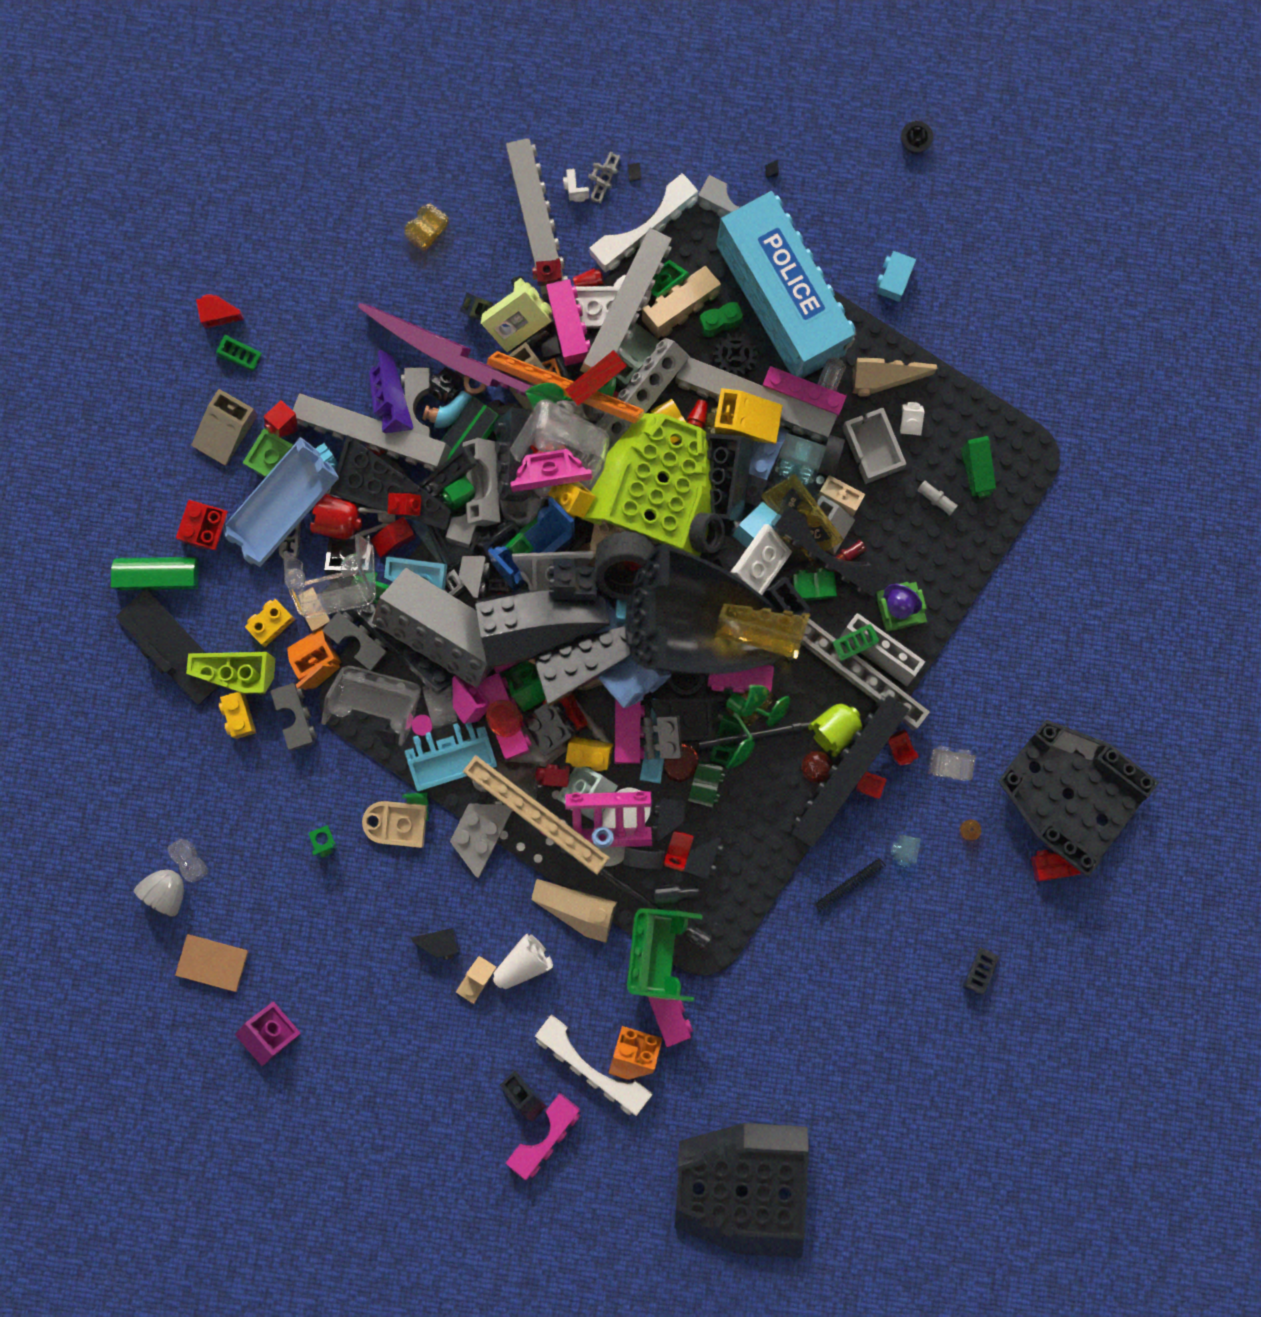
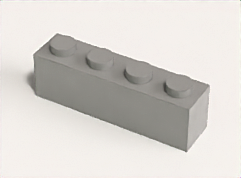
M857 613L840 638L872 623ZM872 624L880 643L860 653L908 686L925 661ZM864 632L868 643L872 642L868 632ZM857 635L856 638L861 647L864 644L861 640L860 635ZM848 639L850 646L856 649L852 639Z

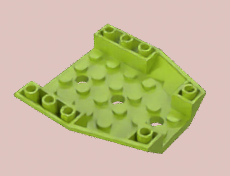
M644 413L643 417L636 424L632 423L600 462L590 490L596 497L585 517H581V519L597 525H601L604 521L700 557L701 552L695 551L691 546L689 529L693 518L697 514L711 513L710 490H712V485L708 472L710 471V459L707 458L709 443L706 441V432L700 427L665 414ZM672 436L678 437L681 444L678 446L673 445L670 438ZM660 473L665 474L668 477V482L661 483L657 475ZM644 512H653L655 519L653 521L647 520ZM708 525L706 528L705 537H707L709 532Z

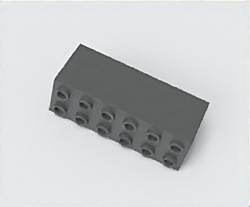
M405 568L379 597L372 623L379 629L394 636L397 640L407 644L413 650L420 652L431 661L436 662L476 688L480 686L493 669H488L477 611L408 568Z

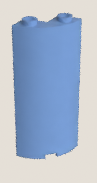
M301 437L223 527L225 538L230 543H236L242 547L243 557L250 564L254 563L261 567L338 480V475L330 463L323 461L320 457L321 454Z
M606 598L605 602L610 625L589 635L625 626V623L615 622V609ZM630 656L627 658V661L615 665L609 672L600 676L599 679L621 706L626 708L643 700L644 694H647L649 691L653 693L671 676V673L644 669L643 666L637 664Z

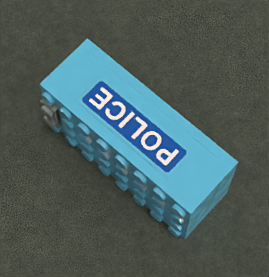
M770 191L722 217L716 245L790 374L803 379L843 357L847 349L853 345L856 331L853 323L850 320L847 321L844 316L845 310L840 302L837 303L833 297L835 294L829 284L826 285L821 268L819 266L816 267L812 261L814 257L811 251L804 247L802 235L799 231L794 230L791 216L783 211L781 199Z

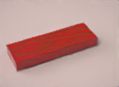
M612 350L568 386L565 391L579 406L623 370L626 364Z

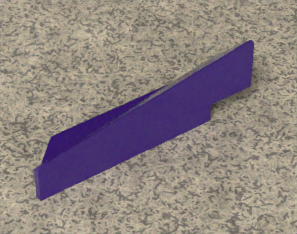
M380 349L377 353L379 357L377 367H371L369 372L374 414L382 417V432L384 433L412 430L414 427L394 358Z

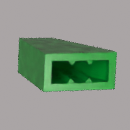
M985 436L968 440L961 449L972 497L979 496V498L991 496V493L996 489L989 437Z

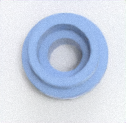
M599 827L593 832L592 841L599 848H607L613 842V833L607 827ZM604 834L606 835L607 839L605 841H600L599 836Z

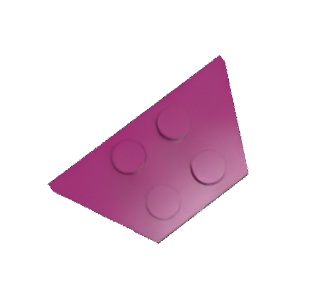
M568 449L526 455L522 461V466L517 471L515 482H511L512 492L591 480L593 479L592 471L590 469L586 470L582 466V462L578 458L573 457V454Z

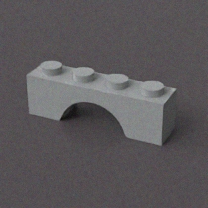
M709 175L698 195L697 203L700 207L716 212L721 218L739 209L740 207L734 205L727 195V184Z
M405 368V375H401V385L405 387L404 396L414 427L409 431L431 438L430 428L421 424L415 416V409L420 399L430 394L431 384L429 382L431 371L429 368Z
M480 438L463 442V447L468 446L478 463L471 469L476 478L477 492L474 499L467 503L468 524L486 527L500 523L495 442Z
M470 470L466 477L473 485L475 492H477L476 478L473 471ZM467 514L452 518L446 534V542L470 549L471 543L473 544L478 536V532H475L477 525L468 524Z

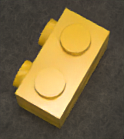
M580 482L551 486L548 493L573 518L575 516L584 518L596 497Z
M276 599L265 603L262 607L263 610L258 615L254 614L247 621L248 624L245 626L264 647L271 643L295 620Z
M236 692L220 697L222 703H219V708L222 715L226 716L227 723H225V729L227 734L235 739L255 734L256 730L246 695Z
M574 737L568 742L566 763H571V766L578 768L583 766L591 767L594 771L607 770L611 763L614 743Z

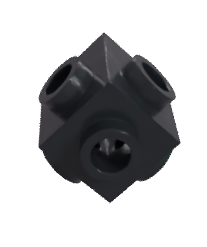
M446 366L439 374L435 373L430 379L429 393L435 399L446 404L450 399H454L458 395L462 377Z

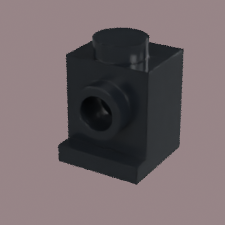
M466 292L460 312L481 320L482 314L489 310L493 303Z

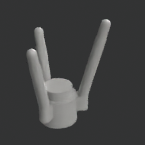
M359 507V512L377 513L378 522L383 524L358 532L350 539L383 529L395 521V515L387 514L388 512L373 507Z

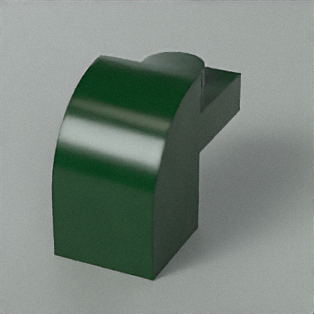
M723 714L716 738L740 734L742 727L735 717ZM737 743L713 747L710 760L728 765L733 758Z

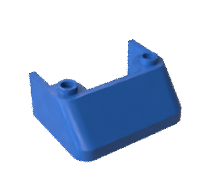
M552 497L548 499L549 507L545 506L538 512L537 523L524 533V536L534 548L530 553L563 552L575 540L574 520ZM498 546L494 550L492 548L488 550L490 561L514 591L526 584L506 546Z

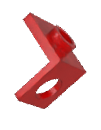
M674 830L663 865L684 871L694 836ZM670 860H675L680 864H674Z

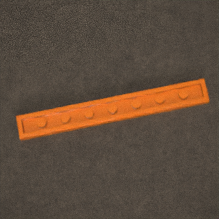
M498 351L487 359L486 365L534 384L555 383L563 389L564 396L571 398L565 389L574 381ZM596 391L582 402L634 424L643 417L645 411L642 408Z

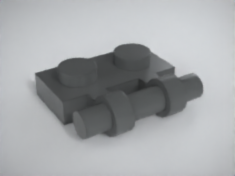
M680 716L657 717V724H652V717H644L642 730L645 733L646 744H644V751L647 752V759H655V751L659 750L660 759L682 758ZM653 732H658L659 743H654Z

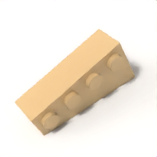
M706 266L686 278L683 282L685 285L673 287L666 298L660 296L655 300L651 308L647 305L642 309V321L657 339L661 336L666 337L672 332V327L676 324L681 325L684 323L690 313L693 311L695 313L704 306V302L708 299L713 300L719 295L721 283Z

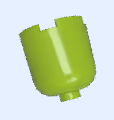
M836 704L811 722L808 728L816 733L813 737L826 752L831 750L833 752L832 756L836 757L853 742L851 739L856 732L862 730V724L859 719L861 715L854 707L850 708L844 704Z

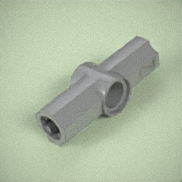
M558 401L553 408L554 415L559 420H570L571 422L600 421L605 415V412L584 403L577 406L574 401Z

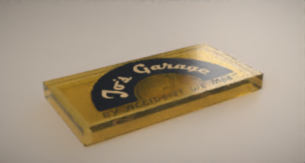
M795 474L762 494L763 500L777 514L783 505L787 503L805 516L814 540L825 552L844 540ZM802 546L800 549L809 561L813 560V558L806 554L808 550Z

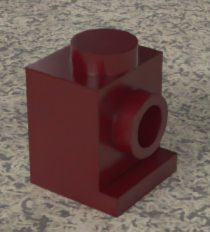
M560 258L536 261V267H532L533 280H537L538 286H546V284L562 281ZM543 270H550V272L545 273Z
M547 764L546 768H538L536 771L538 785L558 788L568 787L570 766L559 767L558 765Z

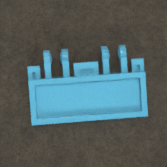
M458 723L453 724L459 744L455 743L454 736H450L436 741L439 750H436L431 732L426 733V740L431 751L426 753L423 752L420 738L418 736L413 737L419 756L416 757L413 748L406 750L405 754L417 791L467 776L463 773V770L475 755L492 768L497 767L485 726L476 728L479 736L476 738L472 723H467L466 728L471 739L463 740L460 726Z

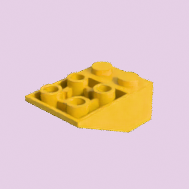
M721 388L714 426L715 434L743 436L756 442L776 444L783 405L743 391Z

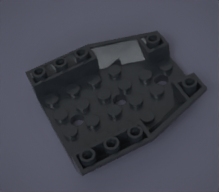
M1045 720L1004 771L998 783L1035 836L1082 874L1089 877L1101 862L1100 858L1141 803L1150 796L1159 784V781L1111 744ZM1029 764L1037 765L1039 772L1032 773L1029 770ZM1063 790H1069L1072 793L1071 800L1063 797ZM1097 816L1104 817L1106 820L1105 826H1100L1097 823Z
M740 1123L680 1140L678 1147L674 1228L736 1254L802 1258L806 1221L809 1152L808 1127ZM700 1182L704 1184L705 1190L702 1194H695L692 1187L695 1183ZM739 1185H745L748 1188V1192L744 1197H739L735 1193ZM786 1187L790 1189L791 1195L788 1199H781L779 1197V1190Z

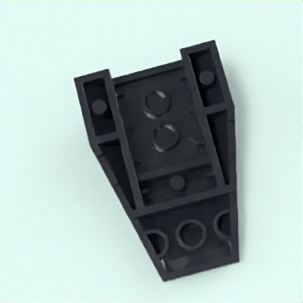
M596 589V601L553 599V591L518 590L480 598L475 603L488 669L531 660L537 657L536 654L543 651L550 652L559 644L564 642L568 644L582 634L586 636L610 625L604 593L599 589Z

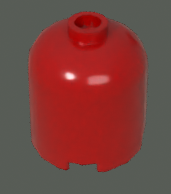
M324 494L313 508L312 514L316 515L315 523H310V530L312 533L345 540L351 538L356 530H360L363 520L360 518L359 508L355 503Z

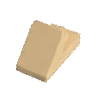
M478 956L466 973V977L456 993L474 1004L495 971L496 966Z

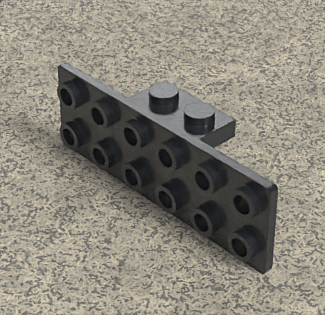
M143 590L116 615L121 624L138 641L141 647L139 651L147 659L151 657L155 662L153 666L161 674L165 672L170 675L196 704L200 705L220 686L186 674L188 654L206 652L148 590Z

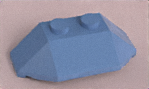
M779 427L776 444L753 442L749 474L768 479L789 430Z

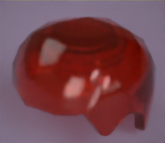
M815 750L804 757L801 770L804 777L809 781L819 783L830 777L827 774L834 765V762L825 751Z

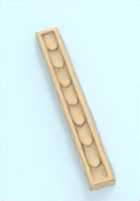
M475 755L463 770V773L598 875L610 859L609 856Z

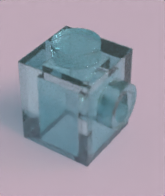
M901 834L897 835L896 843L893 842L891 847V855H894L893 860H897L898 865L910 867V864H916L921 839Z

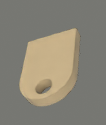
M390 801L374 803L363 815V830L372 841L377 843L422 848L424 847L427 805ZM371 815L376 816L379 820L376 827H372L368 822Z

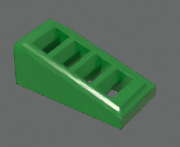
M224 335L215 355L254 371L262 353ZM229 344L231 345V348L229 352L226 353L224 351L227 345ZM235 347L239 348L236 356H232ZM242 351H246L243 360H240L239 357ZM250 354H253L254 357L251 363H246Z
M868 624L832 643L842 661L878 645L880 641L872 624ZM864 632H868L872 642L868 643ZM857 635H860L861 640L864 644L861 647L856 638ZM848 639H852L856 647L855 650H852ZM844 642L849 653H844L840 643Z

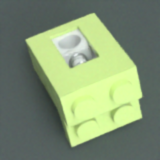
M520 278L514 284V292L482 314L481 324L502 348L508 352L549 324L552 319V309L547 302L539 297L535 288ZM502 324H508L509 327H503Z

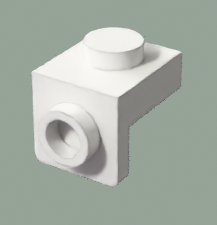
M575 169L567 170V177H563L564 190H569V200L581 202L589 198L588 187L576 188Z
M909 402L908 405L903 404L900 433L921 435L924 418L923 406L915 402Z

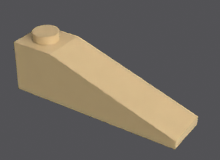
M857 358L853 368V393H858L859 396H869L870 393H876L933 375L937 365L914 362L907 366L898 360L892 363H885L884 359Z
M539 879L536 880L531 900L584 936L607 942L617 902Z

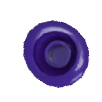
M892 584L884 590L883 598L886 599L887 609L892 616L905 619L910 615L917 614L922 609L923 604L920 597L909 587L901 584Z

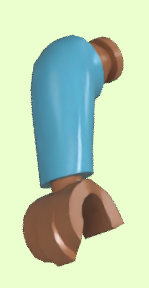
M465 375V390L461 391L448 405L440 406L439 409L433 407L432 410L429 409L430 406L426 405L422 420L430 419L429 422L435 423V428L449 427L456 421L473 395H480L486 390L488 385L481 383L479 388L473 389L469 386L470 377Z

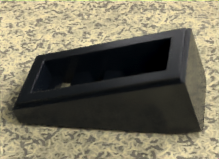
M979 947L963 982V986L984 995L999 956ZM984 955L992 959L991 963L980 959L981 956ZM978 963H981L989 967L988 970L986 971L978 967ZM975 971L985 974V977H979L974 973ZM974 978L982 982L981 986L971 982Z

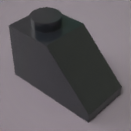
M454 928L411 937L413 943L437 958L442 957L443 961L455 958V953H460Z
M515 1070L500 1084L516 1108L530 1121H533L547 1107L540 1096Z

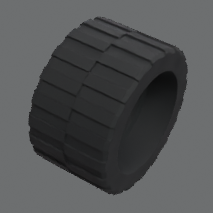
M628 531L616 532L605 537L599 543L595 554L594 576L599 590L613 599L628 600L629 595L634 593L636 587L634 579L639 569L621 571L613 568L611 565L621 561H631L641 565V568L644 569L649 561L647 557L656 549L653 542L644 535Z

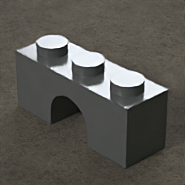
M337 612L322 631L339 645L348 637L359 639L361 647L355 658L372 671L387 654V651L384 650L386 646L379 639L373 641L368 636L370 632L362 625L359 628L352 623L354 619L349 614Z
M292 683L270 690L276 710L279 712L293 710L296 716L295 723L291 727L283 729L288 750L295 751L316 744L314 739L317 738L314 726H310L308 720L311 718L308 707H304L302 701L305 698L303 689L297 688L296 684Z

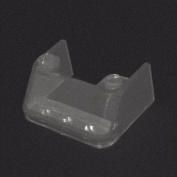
M541 400L535 406L512 445L511 453L520 462L530 444L537 448H544L550 444L554 437L587 455L583 467L586 470L590 469L592 471L593 479L579 482L591 492L605 467L610 441L609 435L602 428L554 402Z
M355 534L356 554L349 555L343 559L341 573L305 581L303 563L288 551L284 552L285 584L297 611L302 616L312 618L365 606L373 602L376 596L373 545L360 534Z
M345 666L341 668L325 696L321 724L326 725L331 714L343 717L349 715L352 709L391 719V728L400 733L398 745L403 746L412 726L421 694V687L416 683L354 666Z

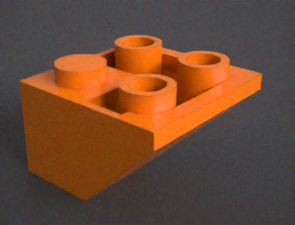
M622 1026L608 1074L629 1080L653 1073L662 1038Z

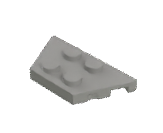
M593 551L512 554V560L516 563L520 574L530 590H549V579L553 578L549 577V564H553V559L575 560V566L582 567L588 566L593 558Z
M468 804L450 840L470 870L478 878L513 811L507 805Z

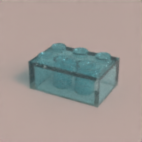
M786 434L774 471L778 472L779 476H784L785 478L790 476L797 478V481L802 484H813L826 446Z

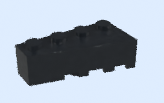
M511 408L495 421V452L498 459L496 472L499 475L497 491L500 493V501L524 502L531 497L532 489L512 492L511 482H515L517 471L522 466L525 456L533 454V449L529 448L531 437H534V428H530V418H534V410Z
M706 433V441L709 443L707 458L710 459V471L708 472L712 485V490H710L711 513L719 515L722 520L742 522L754 440L743 436Z

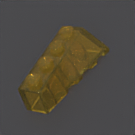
M724 604L719 615L715 636L797 659L810 613H803L802 616L792 615V611H784L782 614L773 613L771 609L766 608L756 611L749 606Z

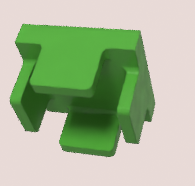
M264 428L243 461V464L265 478L293 445L275 434H270Z
M916 582L900 583L912 589L920 597L923 604L922 609L917 614L910 615L905 619H899L890 614L887 609L886 599L883 598L884 590L875 593L886 632L927 622L924 613L926 605L921 589L918 590Z

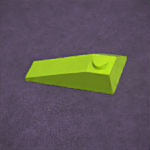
M267 652L188 654L186 674L244 694L265 693L274 679L276 658Z

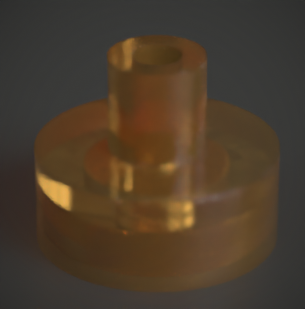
M966 820L960 825V835L965 840H975L981 834V826L975 820Z

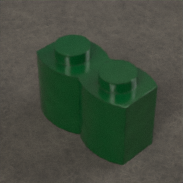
M698 760L688 802L711 808L713 804H718L720 792H717L718 784H723L726 773L722 771V766Z

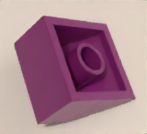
M273 1001L248 1020L235 1035L260 1065L264 1066L301 1033Z

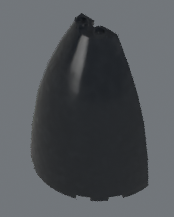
M661 544L647 557L649 561L644 569H639L634 579L636 587L633 595L628 597L625 614L627 646L632 648L633 653L631 657L637 664L643 666L644 669L674 674L721 675L746 671L786 657L787 646L786 642H783L782 639L787 632L786 616L754 588L724 568L669 545Z

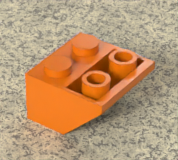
M323 627L287 648L289 662L299 680H302L320 663H342L329 637L322 631Z

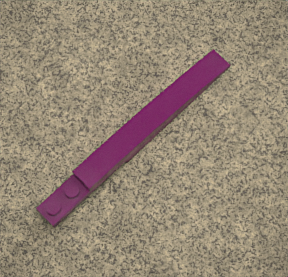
M362 303L358 305L370 317L412 346L483 384L492 387H498L499 385L510 389L511 386L516 388V393L526 397L525 391L535 386L468 357L471 351L470 348L370 305Z

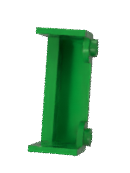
M643 908L636 912L627 988L631 994L683 1001L694 1000V997L680 995V981L676 977H671L675 934H683L688 926V918L702 919L703 915Z

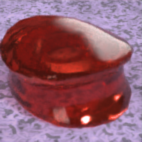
M508 700L494 701L490 704L486 713L490 729L498 736L511 737L522 726L523 718L521 712Z
M682 744V758L664 759L663 769L665 775L670 780L683 782L695 773L699 758L695 749L689 745Z

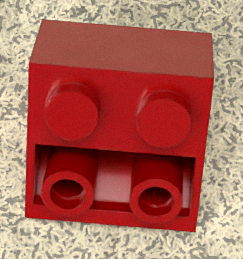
M188 499L176 539L190 546L216 551L228 511Z

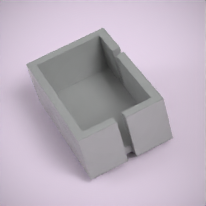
M884 408L867 413L864 419L863 416H859L844 423L842 429L856 463L861 462L858 468L865 484L904 469L906 462Z

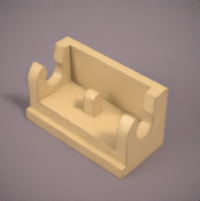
M829 475L816 501L822 495L838 504L853 518L865 494Z

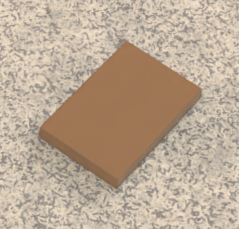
M187 934L175 975L237 992L249 950Z

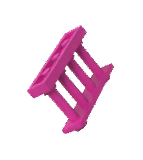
M576 792L566 794L565 807L566 809H572L573 830L594 846L592 834L597 828L603 827L602 808H615V828H609L613 833V842L609 847L652 846L651 827H645V807H651V792L584 794ZM623 808H636L637 827L624 828ZM581 809H594V829H582ZM604 834L599 836L600 841H605L607 839L606 835Z

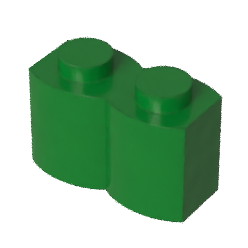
M737 302L727 303L720 309L705 311L699 318V325L703 336L712 337L719 334L722 330L737 328L742 323L743 314Z
M463 476L443 489L444 494L442 496L444 499L442 501L455 512L472 501L476 492L468 478Z
M827 568L817 569V573L799 570L791 577L793 587L804 601L833 599L837 596L834 572L832 573Z

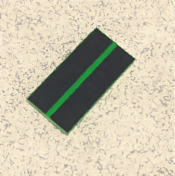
M473 396L441 440V442L451 447L447 460L463 448V442L476 438L486 440L494 430L495 421L501 416Z

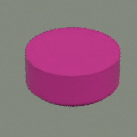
M419 715L414 718L412 729L417 735L426 736V733L432 732L433 722L428 716Z

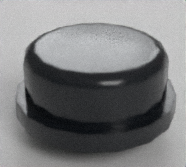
M912 121L902 129L900 140L907 152L917 155L930 148L934 135L928 124L923 121Z

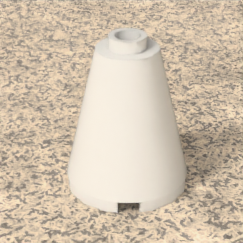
M526 934L495 970V977L493 978L495 984L499 988L508 989L553 968L550 956L546 958L544 955L546 951L544 946L533 935L528 936Z

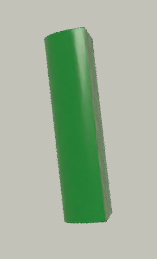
M198 557L115 558L111 568V588L116 591L198 589Z

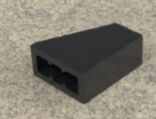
M787 577L775 579L764 592L767 595L766 599L793 623H796L811 611Z

